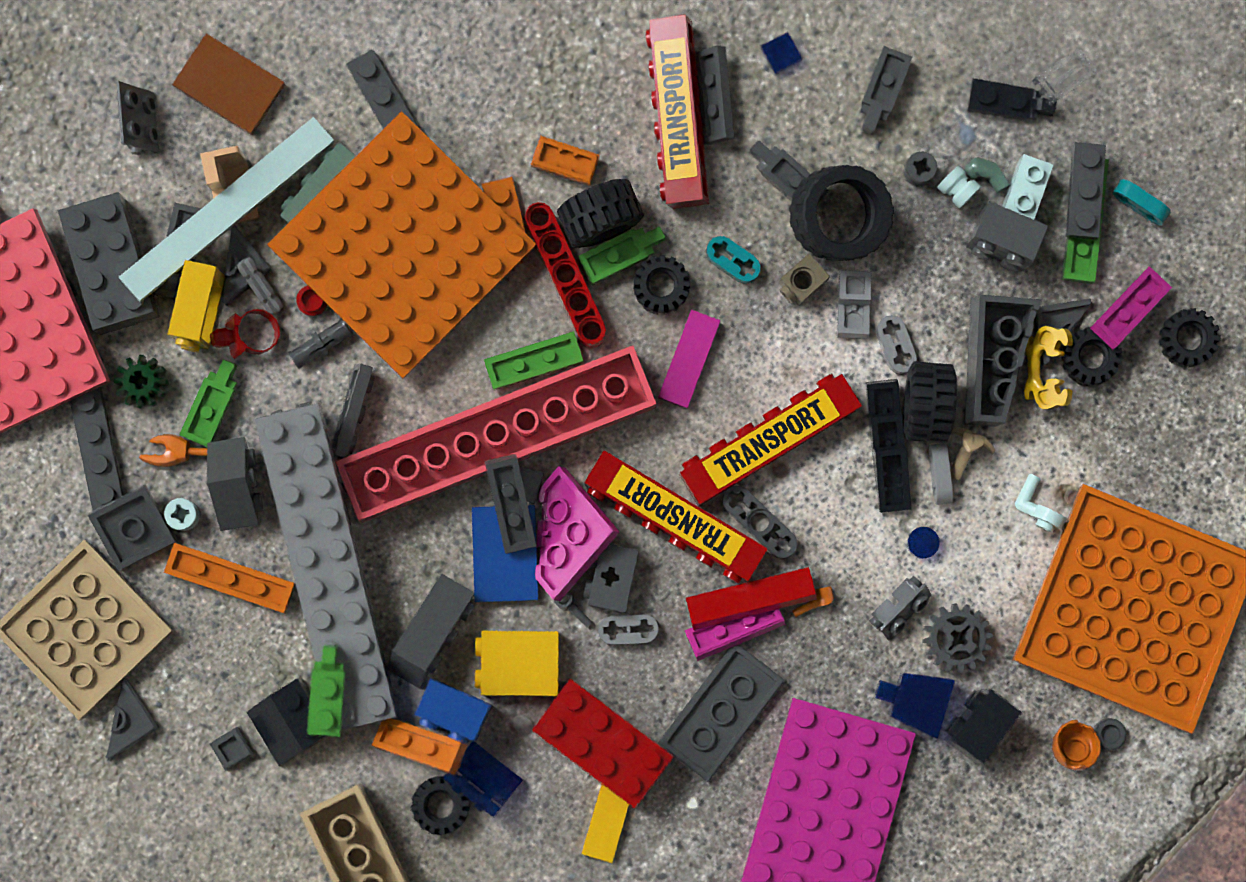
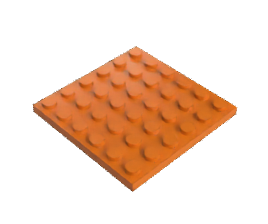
M401 111L267 245L404 379L537 244Z
M1082 484L1012 661L1181 731L1193 734L1246 596V550Z

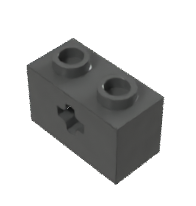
M609 544L591 565V567L596 568L593 580L587 579L583 598L589 599L588 606L620 613L626 612L639 550ZM609 568L615 569V575L620 577L619 581H613L612 586H606V580L601 578L602 573H608Z

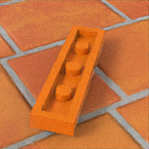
M177 543L173 544L163 572L281 613H286L296 583Z

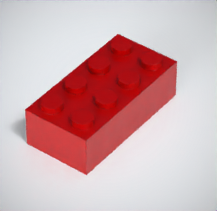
M569 679L532 729L534 733L634 809L639 806L674 759V756L572 679Z

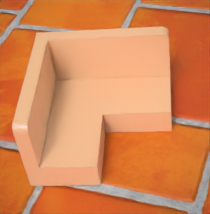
M238 146L200 154L206 184L212 190L213 199L249 170L247 158ZM254 208L238 223L258 219V208Z

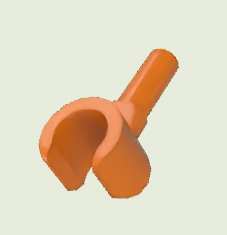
M832 588L816 589L817 600L810 601L792 610L794 616L798 617L817 607L831 604L834 600Z

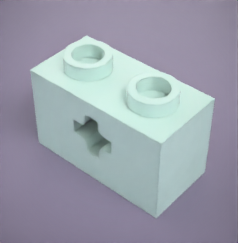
M1023 154L1017 162L1002 206L1034 220L1054 164Z

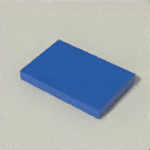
M528 505L536 542L535 505ZM472 507L474 602L538 600V581L535 579L537 543L536 547L505 554L495 507Z

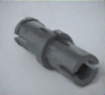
M340 319L321 333H313L310 340L288 353L297 368L301 369L302 366L321 354L324 356L329 354V349L351 337L352 334L343 320Z

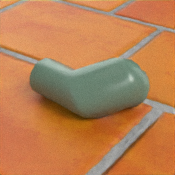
M977 157L971 159V163L965 166L966 175L969 178L974 179L979 175L988 178L996 193L1010 186L999 166L993 161Z

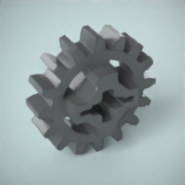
M957 603L951 604V612H948L945 607L939 608L941 616L930 615L929 618L934 624L932 626H924L923 630L930 633L928 638L922 639V643L930 644L931 646L925 652L926 655L935 654L937 657L933 664L938 666L944 662L945 671L947 672L951 671L953 665H956L958 673L964 672L965 664L971 670L975 669L974 660L977 659L984 662L986 658L982 651L992 649L990 645L985 643L986 639L993 637L992 633H985L984 628L990 624L989 621L980 622L978 620L981 616L980 611L970 614V605H965L962 611H959ZM951 617L965 618L960 625H952L946 621ZM975 628L978 634L977 645L972 639V631ZM964 630L961 636L964 643L951 646L954 639L951 633ZM937 632H940L943 638V645L940 649L937 644ZM956 651H962L968 655L967 658L961 660L950 658Z

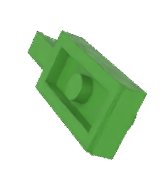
M660 226L647 233L644 232L643 228L637 230L634 228L581 254L578 258L593 286L648 259V256L655 253L652 247L666 239Z
M223 359L217 374L210 371L208 377L204 378L182 427L180 436L206 447L207 443L214 441L235 393L237 382L232 381V378L237 368L236 364Z
M324 645L322 662H314L311 676L307 734L339 737L341 735L346 670H344V663H336L338 645Z

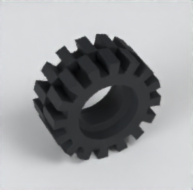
M660 255V257L655 258L653 256L647 262L644 261L640 268L637 269L633 289L638 303H641L645 310L648 311L649 309L654 314L663 313L664 315L669 314L670 311L675 312L685 303L690 290L689 273L685 270L684 265L681 262L678 263L674 257L667 258L665 257L666 255ZM664 273L673 279L674 289L669 295L661 297L651 291L649 283L654 275Z
M1196 308L1183 309L1175 313L1164 322V327L1159 332V335H1161L1159 346L1163 345L1164 348L1161 352L1164 356L1168 355L1170 357L1168 361L1171 363L1177 362V366L1194 367L1209 360L1213 353L1218 350L1217 342L1221 340V335H1217V331L1220 330L1219 326H1214L1213 324L1215 319L1212 316L1207 317L1205 315L1207 312L1203 310L1196 311ZM1191 326L1199 331L1201 342L1196 349L1188 350L1180 345L1178 334L1181 328Z
M1090 327L1080 330L1072 336V346L1063 347L1065 355L1061 356V360H1064L1065 363L1062 365L1064 371L1068 370L1070 373L1068 376L1071 379L1075 378L1077 380L1076 383L1080 385L1085 383L1087 384L1086 386H1093L1104 383L1119 370L1118 366L1122 363V358H1120L1122 348L1117 346L1112 349ZM1095 345L1101 349L1103 362L1098 368H1088L1082 363L1080 352L1084 346Z
M447 776L432 777L419 785L412 796L411 811L414 815L413 818L420 825L421 829L428 831L430 834L445 835L458 829L468 817L467 815L470 810L469 795L466 793L464 786L454 778ZM445 793L452 799L453 809L447 817L437 818L430 813L428 802L432 795Z

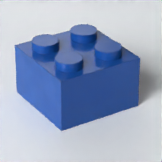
M430 679L414 715L421 718L419 724L435 731H439L440 727L450 730L448 737L468 744L469 740L476 741L493 705L436 679Z

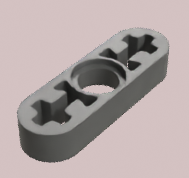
M736 485L725 491L722 497L724 509L761 545L768 548L767 550L774 557L784 559L790 557L797 548L795 535L746 488ZM742 493L744 495L742 502L748 508L751 503L755 504L757 508L752 509L747 514L745 520H743L739 515L745 511L738 505L734 508L730 507L731 498L729 494L738 495ZM762 513L767 516L769 521L767 529L756 531L752 528L750 520L754 514ZM774 524L780 529L775 532L779 538L783 539L786 536L790 539L787 544L790 547L788 552L784 549L780 552L776 551L777 542L772 537L769 538L768 542L762 538L773 529Z

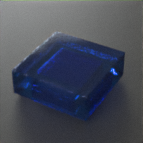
M788 32L760 46V50L774 75L802 61V57Z

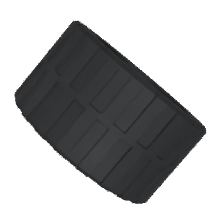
M857 165L831 166L812 172L806 179L800 182L799 187L793 193L792 202L789 206L790 226L794 231L796 240L801 243L806 251L811 252L813 256L831 261L862 259L871 252H875L886 241L893 225L894 206L892 205L891 194L885 187V183L872 171L865 170L864 167ZM837 183L852 186L861 196L865 206V221L860 233L852 241L846 243H836L829 240L821 231L817 221V205L822 193L827 187Z

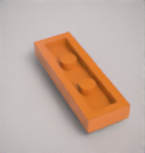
M392 718L382 720L372 743V746L376 749L452 775L456 774L467 747L466 744Z

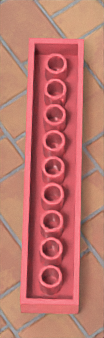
M632 345L335 462L359 522L364 523L487 475L484 461L516 454L518 462L653 410L657 404L635 348Z

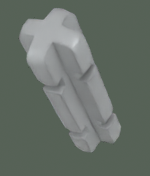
M248 257L237 264V268L243 277H247V283L260 302H264L262 305L266 311L272 315L283 308L282 302L277 295H273V289L261 271L256 270L258 267L252 258Z

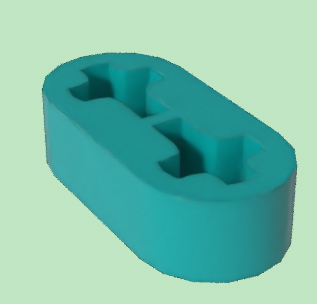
M1121 179L1112 192L1117 200L1156 225H1163L1171 213L1167 205L1126 179Z
M717 236L709 241L706 255L713 265L742 284L752 283L758 278L760 263L754 255L725 236ZM722 244H725L727 246L726 253L733 258L729 260L723 255L716 258L714 256L715 250L712 247L714 245L720 247ZM735 260L744 265L747 262H751L753 264L751 270L754 274L740 275L741 268L734 263Z

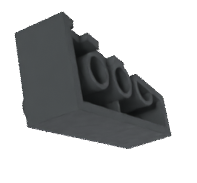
M978 295L970 300L965 425L996 427L1006 422L1016 388L1017 376L1025 358V349L1028 339L1031 337L1034 327L1033 322L1042 299Z

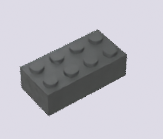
M119 192L58 210L92 330L99 335H103L159 318L160 314L153 293L140 303L119 279L121 274L143 257L126 199Z

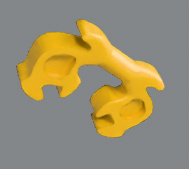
M1043 326L1037 331L1035 338L1031 336L1028 339L1025 349L1028 358V378L1024 387V397L1026 400H1034L1035 398L1037 405L1042 409L1068 406L1072 400L1073 393L1071 389H1064L1061 392L1059 388L1061 384H1064V380L1051 378L1047 379L1044 385L1040 379V358L1043 352L1046 351L1047 356L1061 357L1065 355L1063 351H1060L1061 344L1072 346L1073 339L1068 329Z

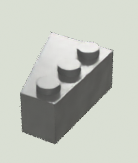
M441 574L393 649L387 667L388 671L420 689L429 672L433 674L443 658L440 654L444 647L450 648L459 633L456 627L460 620L466 622L475 608V605L471 603L474 592L446 575Z

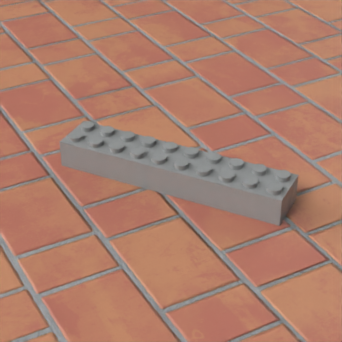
M321 402L255 418L315 661L322 662L324 645H338L336 663H344V670H346L341 730L396 717L398 709Z

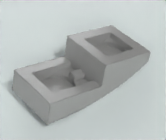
M840 270L837 338L868 339L870 328L871 271Z

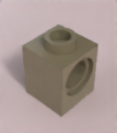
M807 254L780 279L779 284L782 288L779 290L791 304L795 301L801 306L828 282L830 276L810 254ZM805 275L810 280V287L807 289L797 288L793 281L794 277Z

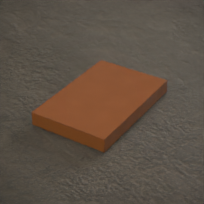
M206 33L172 85L252 136L286 84L278 77Z

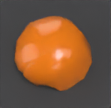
M1072 720L1061 725L1052 741V752L1055 759L1065 768L1083 771L1096 763L1101 754V741L1092 726L1080 723L1078 720Z

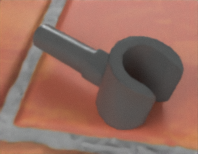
M570 591L567 593L569 595L568 603L560 604L554 600L560 609L569 610L586 628L592 624V621L574 603L575 599Z

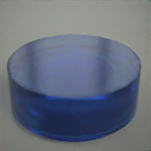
M929 527L916 528L907 538V548L916 558H929L939 549V537Z

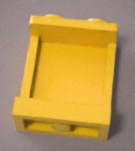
M482 631L481 637H476L475 656L481 657V669H475V689H481V695L557 696L559 694V631Z

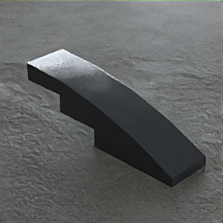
M898 380L865 382L879 512L911 510L908 458L904 440L903 414L900 409Z

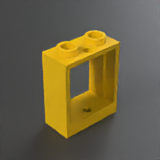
M188 260L184 262L168 330V335L183 350L199 353L200 348L209 350L211 343L210 333L214 330L225 283V275L216 266Z

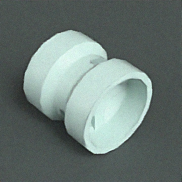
M958 165L937 188L943 194H949L950 196L953 194V204L960 209L974 196L981 186L975 180L968 182L966 171Z

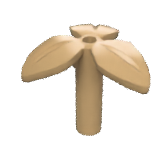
M953 427L952 434L959 435L963 439V444L950 469L951 478L959 481L973 451L984 446L993 455L995 448L984 436L978 433L975 434L963 427Z

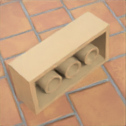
M362 783L299 813L332 882H409Z

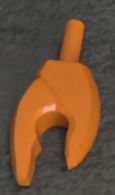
M163 434L151 438L149 442L160 445L164 444L166 447L165 453L160 456L157 454H142L139 458L151 465L170 467L188 461L189 455L207 456V448H191L189 441L183 437Z

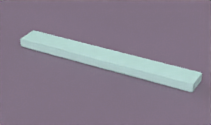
M312 117L121 274L119 279L141 303L181 270L185 260L192 261L334 143V139Z

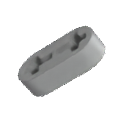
M894 315L886 316L877 325L876 334L890 370L896 374H906L913 361H917L914 347L903 320ZM888 322L892 326H898L899 328L895 333L896 343H893L890 334L884 335L883 333ZM896 347L900 348L903 356L908 355L910 357V360L906 362V368H903L901 364L894 363V359L898 356Z
M929 445V462L935 504L952 503L953 490L947 445Z
M621 615L603 619L599 625L598 632L602 641L610 645L643 644L654 640L659 628L656 620L650 615ZM641 620H647V624L653 626L654 629L653 632L648 633V638H642L639 632L630 633V627L640 626ZM614 621L616 627H627V633H618L616 639L610 640L609 634L603 633V628H607L609 622Z

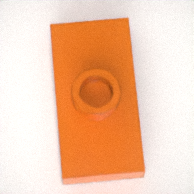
M540 135L531 167L590 186L600 155Z

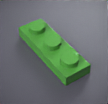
M574 331L484 359L494 391L584 363Z

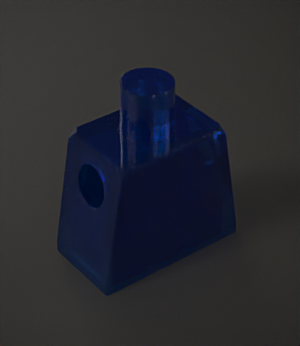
M900 673L897 685L879 680L874 698L891 703L888 712L889 717L931 738L938 739L955 680Z

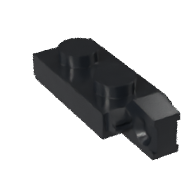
M973 78L967 111L1028 122L1029 120H1037L1038 114L1052 117L1056 111L1057 100L1041 98L1042 92L1032 88Z

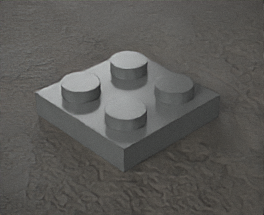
M146 484L87 515L118 571L174 543L176 540Z

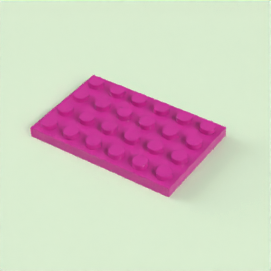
M792 698L741 882H875L916 733Z

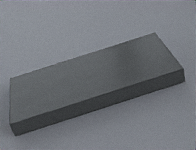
M739 644L729 648L659 740L658 744L709 782L785 680Z

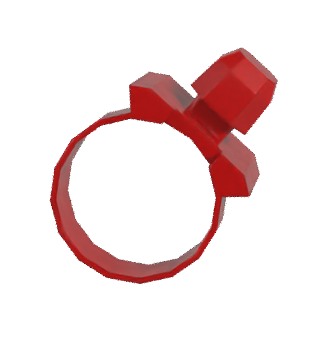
M262 309L247 311L241 317L235 313L226 320L224 328L216 329L210 333L211 345L216 348H227L229 346L230 355L234 359L244 351L249 354L260 355L269 351L277 344L280 337V327L276 318L271 313ZM259 314L266 317L272 324L274 340L268 349L254 350L241 341L238 334V326L245 315Z

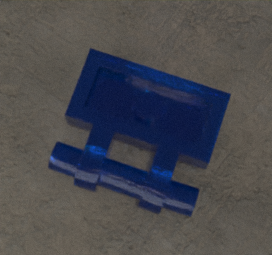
M474 741L466 748L457 769L461 776L457 773L455 775L446 773L443 777L444 780L452 785L451 789L458 795L461 792L475 803L474 807L480 812L484 810L493 818L501 807L494 803L492 799L503 807L523 781L522 778ZM469 781L472 782L479 789H481L484 792V794L480 792L477 788H475L473 785H471Z

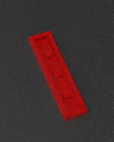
M806 567L686 597L693 630L816 600L817 596L810 569Z

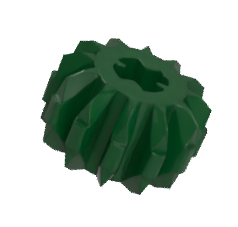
M139 355L137 364L132 358H127L126 362L129 368L127 370L122 366L117 368V371L123 374V378H115L114 383L123 387L118 389L116 394L119 397L127 396L125 404L128 406L133 405L136 401L137 408L144 409L146 399L151 406H156L157 402L154 396L156 394L162 398L166 396V393L159 388L160 386L169 385L167 379L160 378L165 375L167 370L164 367L156 368L158 360L155 358L150 359L147 363L146 356ZM141 375L148 379L147 385L142 384L144 387L142 389L135 385L136 379L141 380L139 377Z

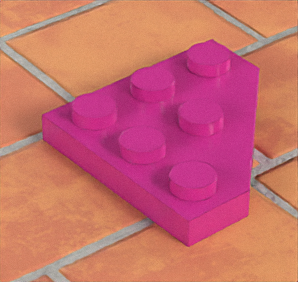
M558 466L539 489L542 515L541 521H538L537 547H540V560L535 570V579L552 600L555 601L562 600L619 534V530L566 468Z

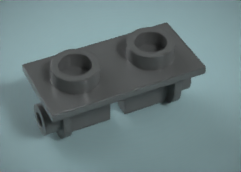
M915 576L910 580L906 578L892 593V596L899 603L895 606L886 599L871 614L873 617L869 621L876 629L880 628L888 640L892 635H898L907 625V620L915 612L919 613L927 606L932 594L925 583L922 584Z

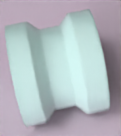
M176 498L166 506L164 518L170 527L180 531H189L198 524L200 511L193 502L184 498Z

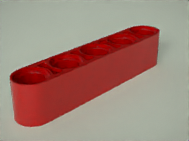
M533 203L528 207L525 214L530 235L537 244L536 248L579 341L587 348H596L605 340V324L552 209L545 203ZM535 213H545L549 217L547 223L542 226L534 225L531 222V218ZM555 240L561 244L560 251L556 254L547 253L544 250V246L548 241ZM564 268L572 270L575 274L574 278L567 283L561 282L557 278V273ZM579 296L586 299L588 304L584 310L575 311L570 307V302L574 297ZM588 325H596L601 333L596 339L590 340L583 335L584 328Z

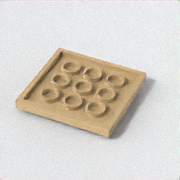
M85 539L0 620V639L78 720H82L174 631Z

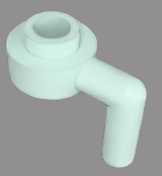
M1029 473L1015 502L1016 509L1036 518L1037 522L1035 525L1053 533L1055 528L1061 530L1067 519L1066 517L1047 507L1030 502L1041 478Z

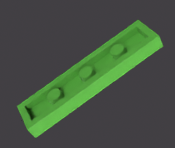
M1105 159L1099 238L1097 240L1066 238L1062 280L1088 284L1095 283L1109 159Z

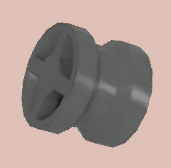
M920 151L912 154L903 170L906 181L916 187L929 184L936 174L937 161L928 152Z

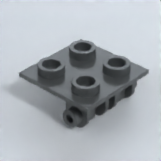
M117 81L121 144L127 145L128 149H131L132 155L144 154V150L156 154L160 153V132L157 127L156 115L158 104L155 92Z

